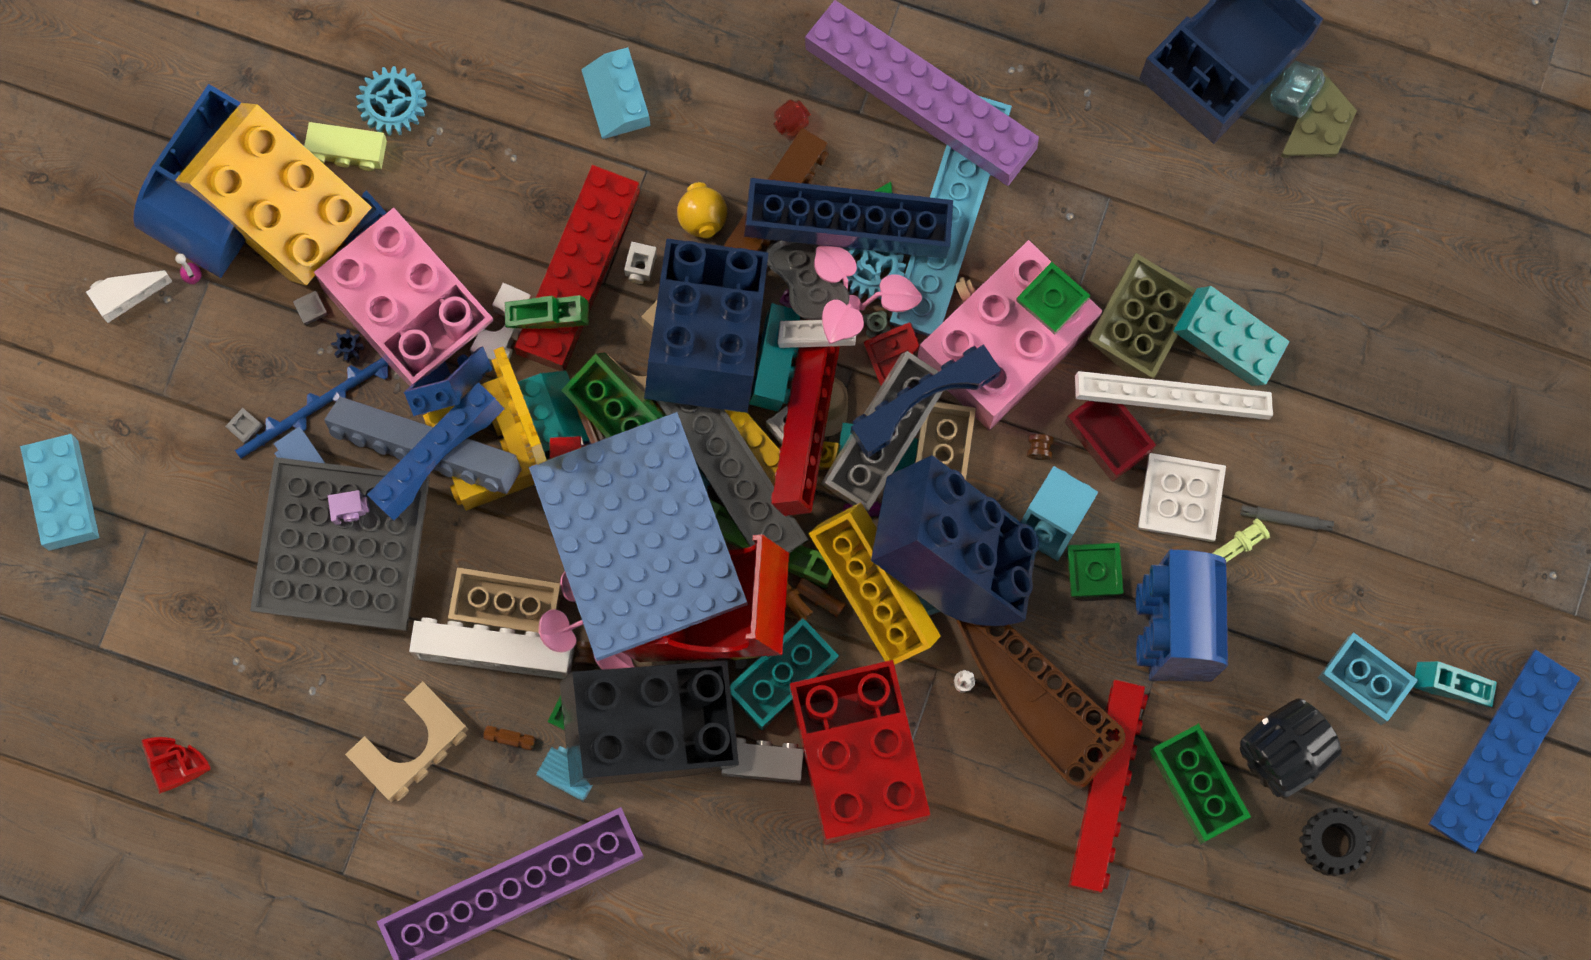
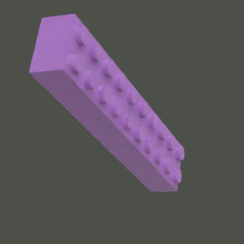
M836 0L833 1L805 36L807 51L1007 186H1009L1038 147L1039 136Z
M620 807L377 921V924L393 960H429L643 859L644 856Z

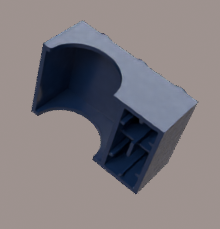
M1210 0L1192 18L1187 16L1147 57L1139 79L1208 140L1215 144L1309 45L1319 29L1323 18L1302 0Z

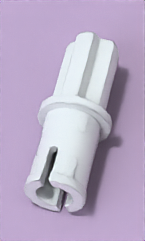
M966 670L957 673L954 679L956 690L961 693L971 690L975 685L974 674Z

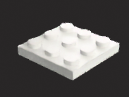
M1149 453L1138 530L1214 542L1216 539L1226 466Z

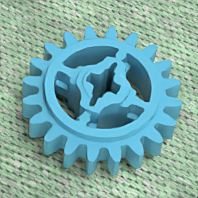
M395 66L392 67L391 73H388L385 67H382V75L373 71L374 79L371 80L365 77L367 87L359 86L360 92L363 95L356 96L357 101L361 103L357 108L359 112H363L361 114L362 120H368L367 124L370 129L376 125L377 132H382L386 128L388 136L392 134L393 129H396L397 133L401 135L402 127L411 131L409 123L413 122L418 125L419 121L416 115L424 116V111L420 107L427 106L426 100L422 99L426 97L425 90H420L423 87L421 81L415 82L416 77L414 73L407 77L405 68L399 74ZM398 85L406 88L411 93V97H406L405 93L398 91ZM391 98H395L392 104H388V102H391ZM372 105H378L379 109H383L385 117L376 113ZM406 110L403 114L397 116L401 111Z
M843 248L853 257L857 254L861 255L860 260L856 263L857 270L855 274L847 277L848 285L851 286L849 294L858 291L859 299L864 294H867L869 299L876 292H881L879 287L881 282L880 274L884 271V268L889 267V275H901L903 277L905 275L903 272L906 264L901 263L904 258L903 254L896 255L897 253Z

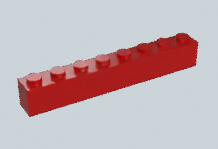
M840 346L799 347L798 357L795 361L794 379L791 383V397L787 406V419L783 429L784 436L779 451V464L775 473L776 481L771 495V504L784 516L812 512Z
M1115 679L1111 683L1105 712L1123 728L1126 740L1124 746L1090 782L1068 885L1070 888L1100 894L1103 889L1108 888L1110 874L1106 873L1108 863H1113L1116 848L1112 847L1113 838H1118L1121 828V822L1117 821L1119 811H1124L1127 798L1123 796L1124 786H1129L1132 771L1128 770L1130 760L1134 761L1137 752V745L1133 744L1135 734L1140 735L1143 720L1139 719L1140 709L1145 710L1148 695L1144 694L1145 686ZM1111 732L1108 733V734H1107V735L1109 736V740H1108V741H1109V742H1111L1112 740H1115L1116 742L1119 741V739H1118V734H1119V733H1118V732H1116L1115 734H1112ZM1099 750L1096 753L1095 763L1099 762L1103 757L1102 752Z

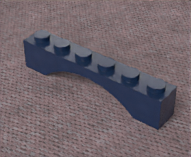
M983 344L978 348L976 346L970 347L962 354L964 357L956 362L954 359L946 362L940 367L941 371L935 375L932 373L925 375L918 381L920 384L911 389L910 386L904 388L897 393L898 398L890 403L888 400H885L874 408L876 411L869 416L862 414L852 422L854 425L851 426L850 433L865 456L869 458L888 446L900 420L921 400L947 390H978L999 377L1001 369Z

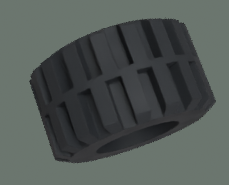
M1337 807L1335 809H1325L1311 817L1307 824L1303 826L1301 830L1303 835L1299 839V843H1302L1300 851L1301 854H1305L1306 858L1304 860L1306 863H1311L1313 870L1321 871L1326 876H1340L1359 868L1360 864L1364 863L1367 859L1366 854L1371 849L1368 846V842L1371 841V835L1367 836L1366 832L1369 828L1367 824L1363 826L1361 823L1363 819L1360 816H1354V812L1351 810L1345 811L1343 808ZM1331 826L1337 827L1346 834L1349 846L1344 856L1333 857L1323 848L1321 839L1326 828Z

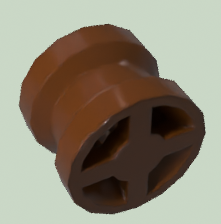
M1044 434L1029 435L1030 449L1027 450V457L1036 460L1052 459L1053 453L1050 448L1054 443V437Z
M576 642L575 648L578 652L574 658V664L598 666L590 642Z

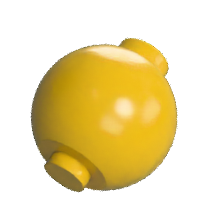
M701 182L693 183L687 188V192L681 197L677 207V217L680 225L687 233L696 237H712L722 229L727 219L728 211L724 198L716 190L708 188L706 184Z

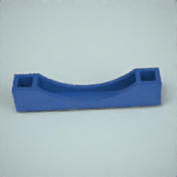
M478 382L461 399L460 403L455 405L367 495L390 518L395 520L413 502L419 488L434 467L454 447L474 433L486 428L504 408Z

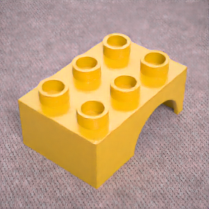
M241 103L175 180L182 188L200 197L225 217L246 239L244 242L289 281L306 286L315 276L314 272L328 261L372 208L258 104Z

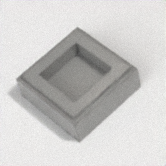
M242 408L225 427L246 444L263 425Z

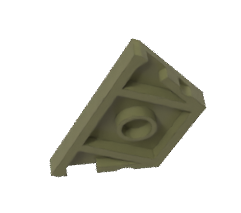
M1323 71L1319 72L1281 157L1289 158V156L1304 155V157H1315L1317 155L1336 157L1357 110Z

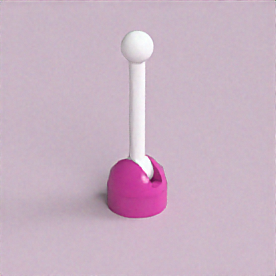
M184 254L176 255V262L182 265L180 276L187 284L197 283L202 276L198 265L190 262L186 263Z

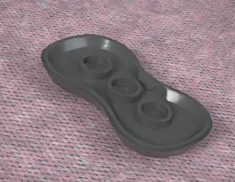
M776 240L765 251L769 253L767 265L786 282L789 289L791 307L799 316L805 320H822L823 309L828 302L840 300L846 305L849 303V292L840 281L837 283L824 281L815 270L816 248L821 245Z

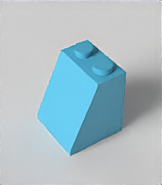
M1053 466L1021 520L1022 524L1031 526L1038 535V550L1058 561L1098 491L1070 476L1067 472Z

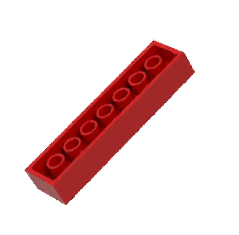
M595 165L591 166L536 298L546 296L562 298L581 295L588 300L589 315L640 194L639 182ZM584 326L522 329L515 345L516 353L521 357L555 370L565 371Z

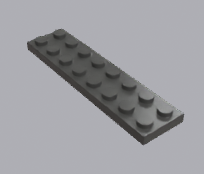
M657 401L666 416L678 413L696 464L749 547L755 544L752 540L753 535L761 534L789 553L808 542V538L793 515L784 516L771 504L774 486L725 410Z

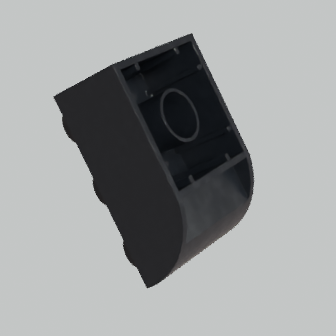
M727 660L571 672L560 682L570 787L694 776L717 772L739 765Z

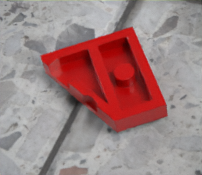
M911 322L863 342L881 386L902 353L908 351L914 355L920 348V343Z

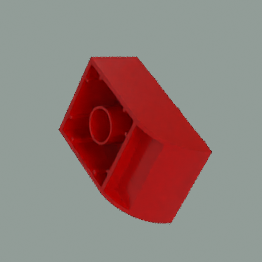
M893 660L790 683L796 723L824 844L827 845L926 822L930 817V810Z

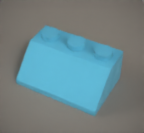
M628 47L603 54L581 69L602 139L650 126L649 114Z

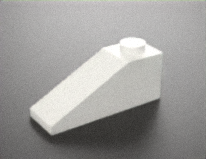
M165 270L111 277L93 283L90 290L86 291L102 317L109 323L171 283L172 280Z

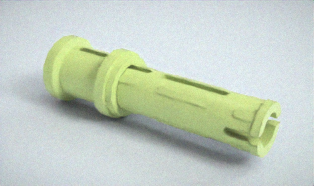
M1256 518L1251 526L1242 532L1237 531L1234 539L1212 554L1222 556L1226 559L1227 563L1242 551H1251L1252 546L1262 539L1267 540L1270 538L1269 532L1263 523Z

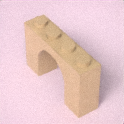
M423 681L403 699L420 716L428 729V743L419 757L406 763L390 761L365 736L345 754L391 803L395 799L397 801L401 800L409 792L408 786L414 781L416 783L420 782L428 774L426 770L433 763L436 765L447 756L446 750L453 744L455 746L459 745L467 737L465 732L468 728Z

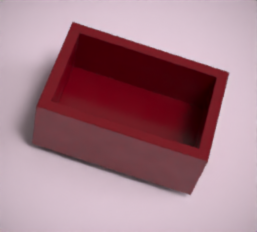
M1088 400L1070 413L1065 420L1068 428L1112 482L1148 456L1149 453H1152L1156 447L1153 440L1123 404Z

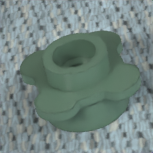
M880 310L863 316V321L867 328L866 335L869 338L890 331L891 328L887 324L886 312Z

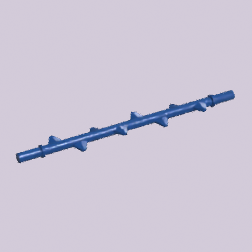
M380 358L363 370L350 365L347 367L348 379L320 397L309 393L307 395V405L281 422L271 417L266 418V431L260 435L257 434V437L236 449V453L242 459L260 446H265V443L292 426L295 428L300 426L305 431L307 429L306 417L332 401L336 402L339 397L346 398L347 391L373 375L384 380L387 379L388 363L383 358Z

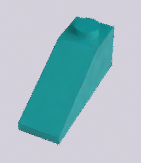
M1439 661L1417 662L1414 676L1417 682L1413 688L1477 705L1493 706L1496 681Z

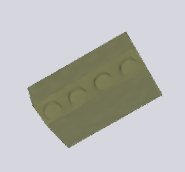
M1135 253L1092 330L1088 341L1123 371L1133 377L1154 379L1178 335L1173 330L1196 289Z

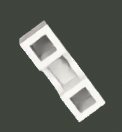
M503 283L492 306L494 312L505 317V302L531 299L532 297L526 292ZM504 326L496 332L483 329L478 333L470 349L471 354L483 346L490 364L493 365L491 360L496 358L493 350L503 346L507 358L510 359L512 354L511 345L514 340H518L522 328H506Z

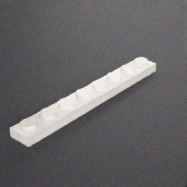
M1078 371L1075 375L1076 399L1267 420L1273 416L1271 392Z

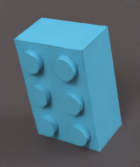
M1354 632L1346 638L1318 676L1319 680L1380 725H1383L1391 718L1417 682L1415 677Z

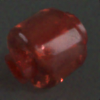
M789 99L774 111L773 115L776 121L773 125L781 135L786 133L788 136L794 137L802 128L805 129L809 125L808 117L811 114L800 100L795 102Z

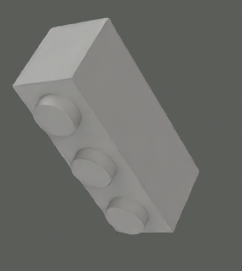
M736 738L739 765L729 769H722V776L800 783L803 749H798V744L783 743V747L772 746V742L757 741L756 745L746 744L745 739Z

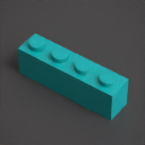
M772 303L766 313L749 404L778 412L782 404H787L790 389L786 387L787 382L792 380L795 366H791L792 358H796L799 348H779L780 321L801 320L800 316L792 308Z

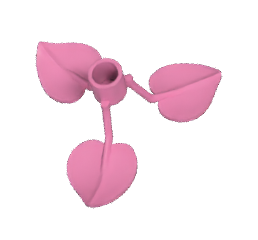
M821 245L816 248L814 267L818 276L830 283H837L842 279L843 285L848 290L847 277L854 275L857 270L853 256L840 247ZM888 275L880 282L881 292H876L864 303H861L860 299L855 295H849V303L847 305L840 300L828 302L823 309L822 324L829 344L852 338L859 334L864 325L863 317L859 311L864 310L876 298L882 297L881 304L885 309L892 312H904L916 307L921 302V293L907 278L901 275Z
M564 571L560 580L561 591L568 601L574 602L575 598ZM556 609L549 610L542 615L539 622L540 638L544 645L552 651L560 653L569 651L576 644V637L572 630L583 625V621L580 620L569 625L568 618L563 612ZM622 652L599 661L595 658V661L602 670L634 667L631 658Z

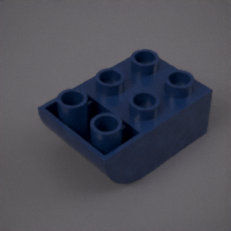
M666 239L644 399L748 413L768 252L703 244L694 241Z
M931 455L887 476L871 561L939 611L952 618L977 625L1002 626L1026 620L1029 595L1033 589L1032 573L1035 553L1039 548L1038 535L1031 526L1022 524L1001 508L994 498L985 496L968 483L960 472L951 470Z

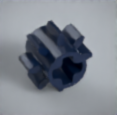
M347 329L346 334L340 335L336 333L337 342L331 343L334 349H339L334 354L336 358L343 356L346 363H349L350 358L360 359L358 352L365 348L363 344L357 343L360 341L361 336L356 334L353 337L349 329ZM345 343H348L349 345H352V348H344L343 345Z

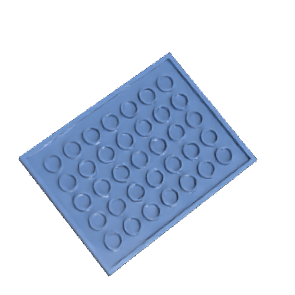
M677 412L529 467L597 661L748 605Z

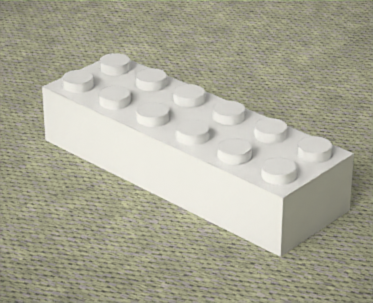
M422 618L421 621H414L409 652L416 660L564 679L571 673L574 647L569 651L560 653L546 647L540 638V634L537 632L527 631L525 635L515 634V630L500 628V631L497 632L490 631L489 627L485 625H474L473 628L463 627L461 622L448 621L447 625L438 624L436 619Z

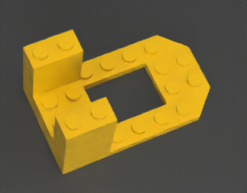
M503 346L493 350L496 358L491 360L498 378L481 385L504 408L492 423L497 435H503L504 437L499 440L503 451L515 454L522 470L507 494L498 491L491 492L484 486L475 483L471 485L460 478L452 476L454 482L450 486L457 505L463 504L466 511L535 485L529 467L547 461ZM454 406L424 414L423 418L426 425L434 427Z

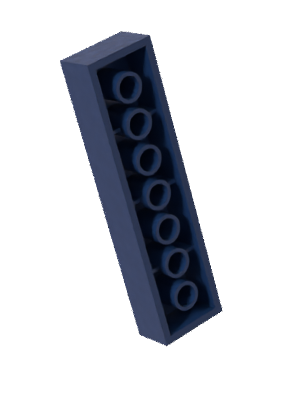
M750 178L744 237L946 259L951 244L953 200Z

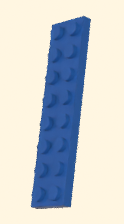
M1534 650L1428 825L1471 853H1476L1580 680V677L1539 651Z

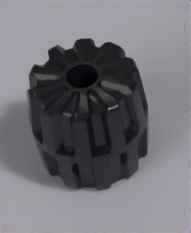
M1301 698L1287 703L1266 716L1239 742L1242 757L1247 760V766L1250 771L1260 777V783L1264 787L1268 786L1273 795L1283 799L1288 798L1315 781L1342 754L1341 743L1327 719L1313 705Z

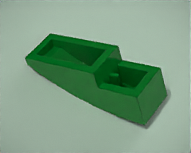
M581 295L562 298L546 296L505 302L506 328L540 329L589 325L588 300Z

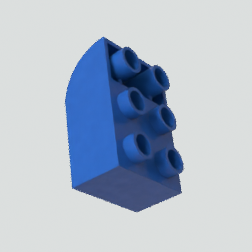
M208 84L150 169L136 200L133 218L137 229L175 252L184 254L187 259L221 278L244 245L246 239L218 211L191 191L182 188L175 181L241 104V102ZM288 131L297 140L295 134Z
M1169 550L1159 565H1151L1150 574H1144L1143 583L1137 584L1136 613L1137 615H1149V627H1144L1143 635L1137 636V666L1149 667V681L1212 682L1228 667L1226 559L1222 556L1206 552Z

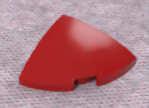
M153 737L141 740L159 794L190 782L210 770V766L204 756L191 745L185 748L175 744V739L168 737Z

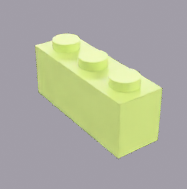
M309 122L304 147L322 163L325 161L334 162L335 165L340 167L355 165L366 171H374V168L382 169L387 140L384 133Z

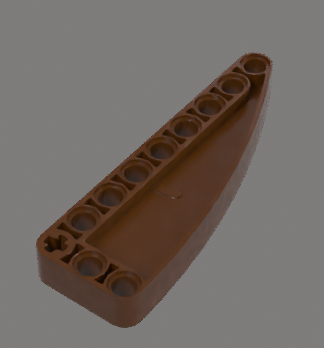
M956 619L968 649L982 676L1021 734L1069 786L1074 789H1081L1087 786L1124 746L1126 737L1123 728L1010 625H1002L1005 629L1003 635L994 637L991 635V630L995 626L977 625ZM1014 643H1021L1024 646L1020 654L1016 655L1010 652V647ZM1032 661H1041L1043 663L1042 669L1038 672L1030 671L1029 665ZM1052 678H1059L1062 680V685L1059 689L1053 690L1048 687V682ZM1074 695L1082 699L1081 704L1075 708L1067 704L1068 699ZM1092 713L1099 714L1101 716L1100 723L1097 725L1088 724V715ZM1110 732L1112 734L1118 732L1119 741L1116 742L1115 740H1112L1111 742H1109V736L1107 734ZM1099 750L1102 752V759L1096 763L1089 761L1088 755L1091 751ZM1076 769L1082 770L1085 773L1083 780L1080 782L1072 781L1070 779L1072 771Z

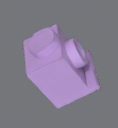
M359 490L328 495L331 521L335 525L341 524L340 519H343L344 522L359 520V516L370 512L368 498L363 497Z

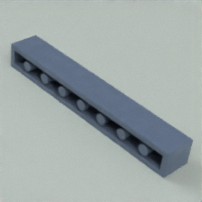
M343 397L338 398L324 419L330 435L334 438L351 441L359 447L365 446L374 449L380 454L395 456L399 460H402L433 428ZM466 438L454 447L433 470L439 471L447 477L454 476L471 485L475 483L484 486L491 492L498 491L507 494L522 469L515 454Z

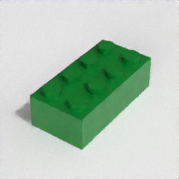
M606 352L595 354L561 390L606 438L666 416L652 400L644 399L645 393Z
M1199 723L1149 751L1200 844L1251 817Z

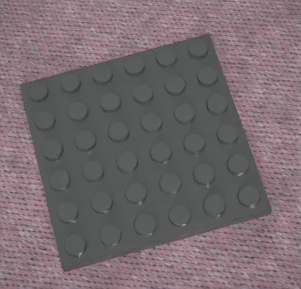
M275 457L250 611L407 632L430 477L427 476L413 502L393 520L367 495L390 471ZM359 490L363 497L368 498L370 512L359 516V520L344 522L343 519H340L341 524L335 525L331 521L328 495Z

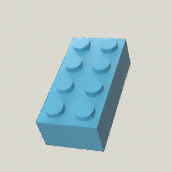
M72 434L20 446L41 545L50 551L99 538L78 440Z

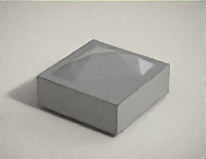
M317 291L293 301L304 325H308L328 315Z

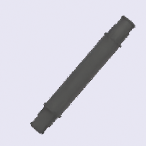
M1242 505V510H1240V516L1254 517L1259 520L1314 530L1321 529L1330 532L1333 531L1334 521L1259 506L1256 508Z

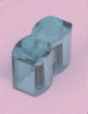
M1295 61L1285 70L1283 81L1272 90L1270 100L1275 110L1301 118L1309 109L1313 98L1322 89L1326 78L1321 68Z

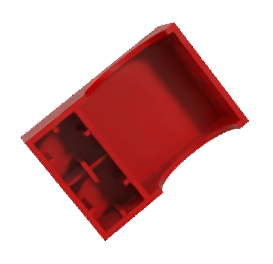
M763 534L753 535L752 540L755 544L751 547L728 550L748 605L623 651L622 653L640 663L782 655L789 552Z

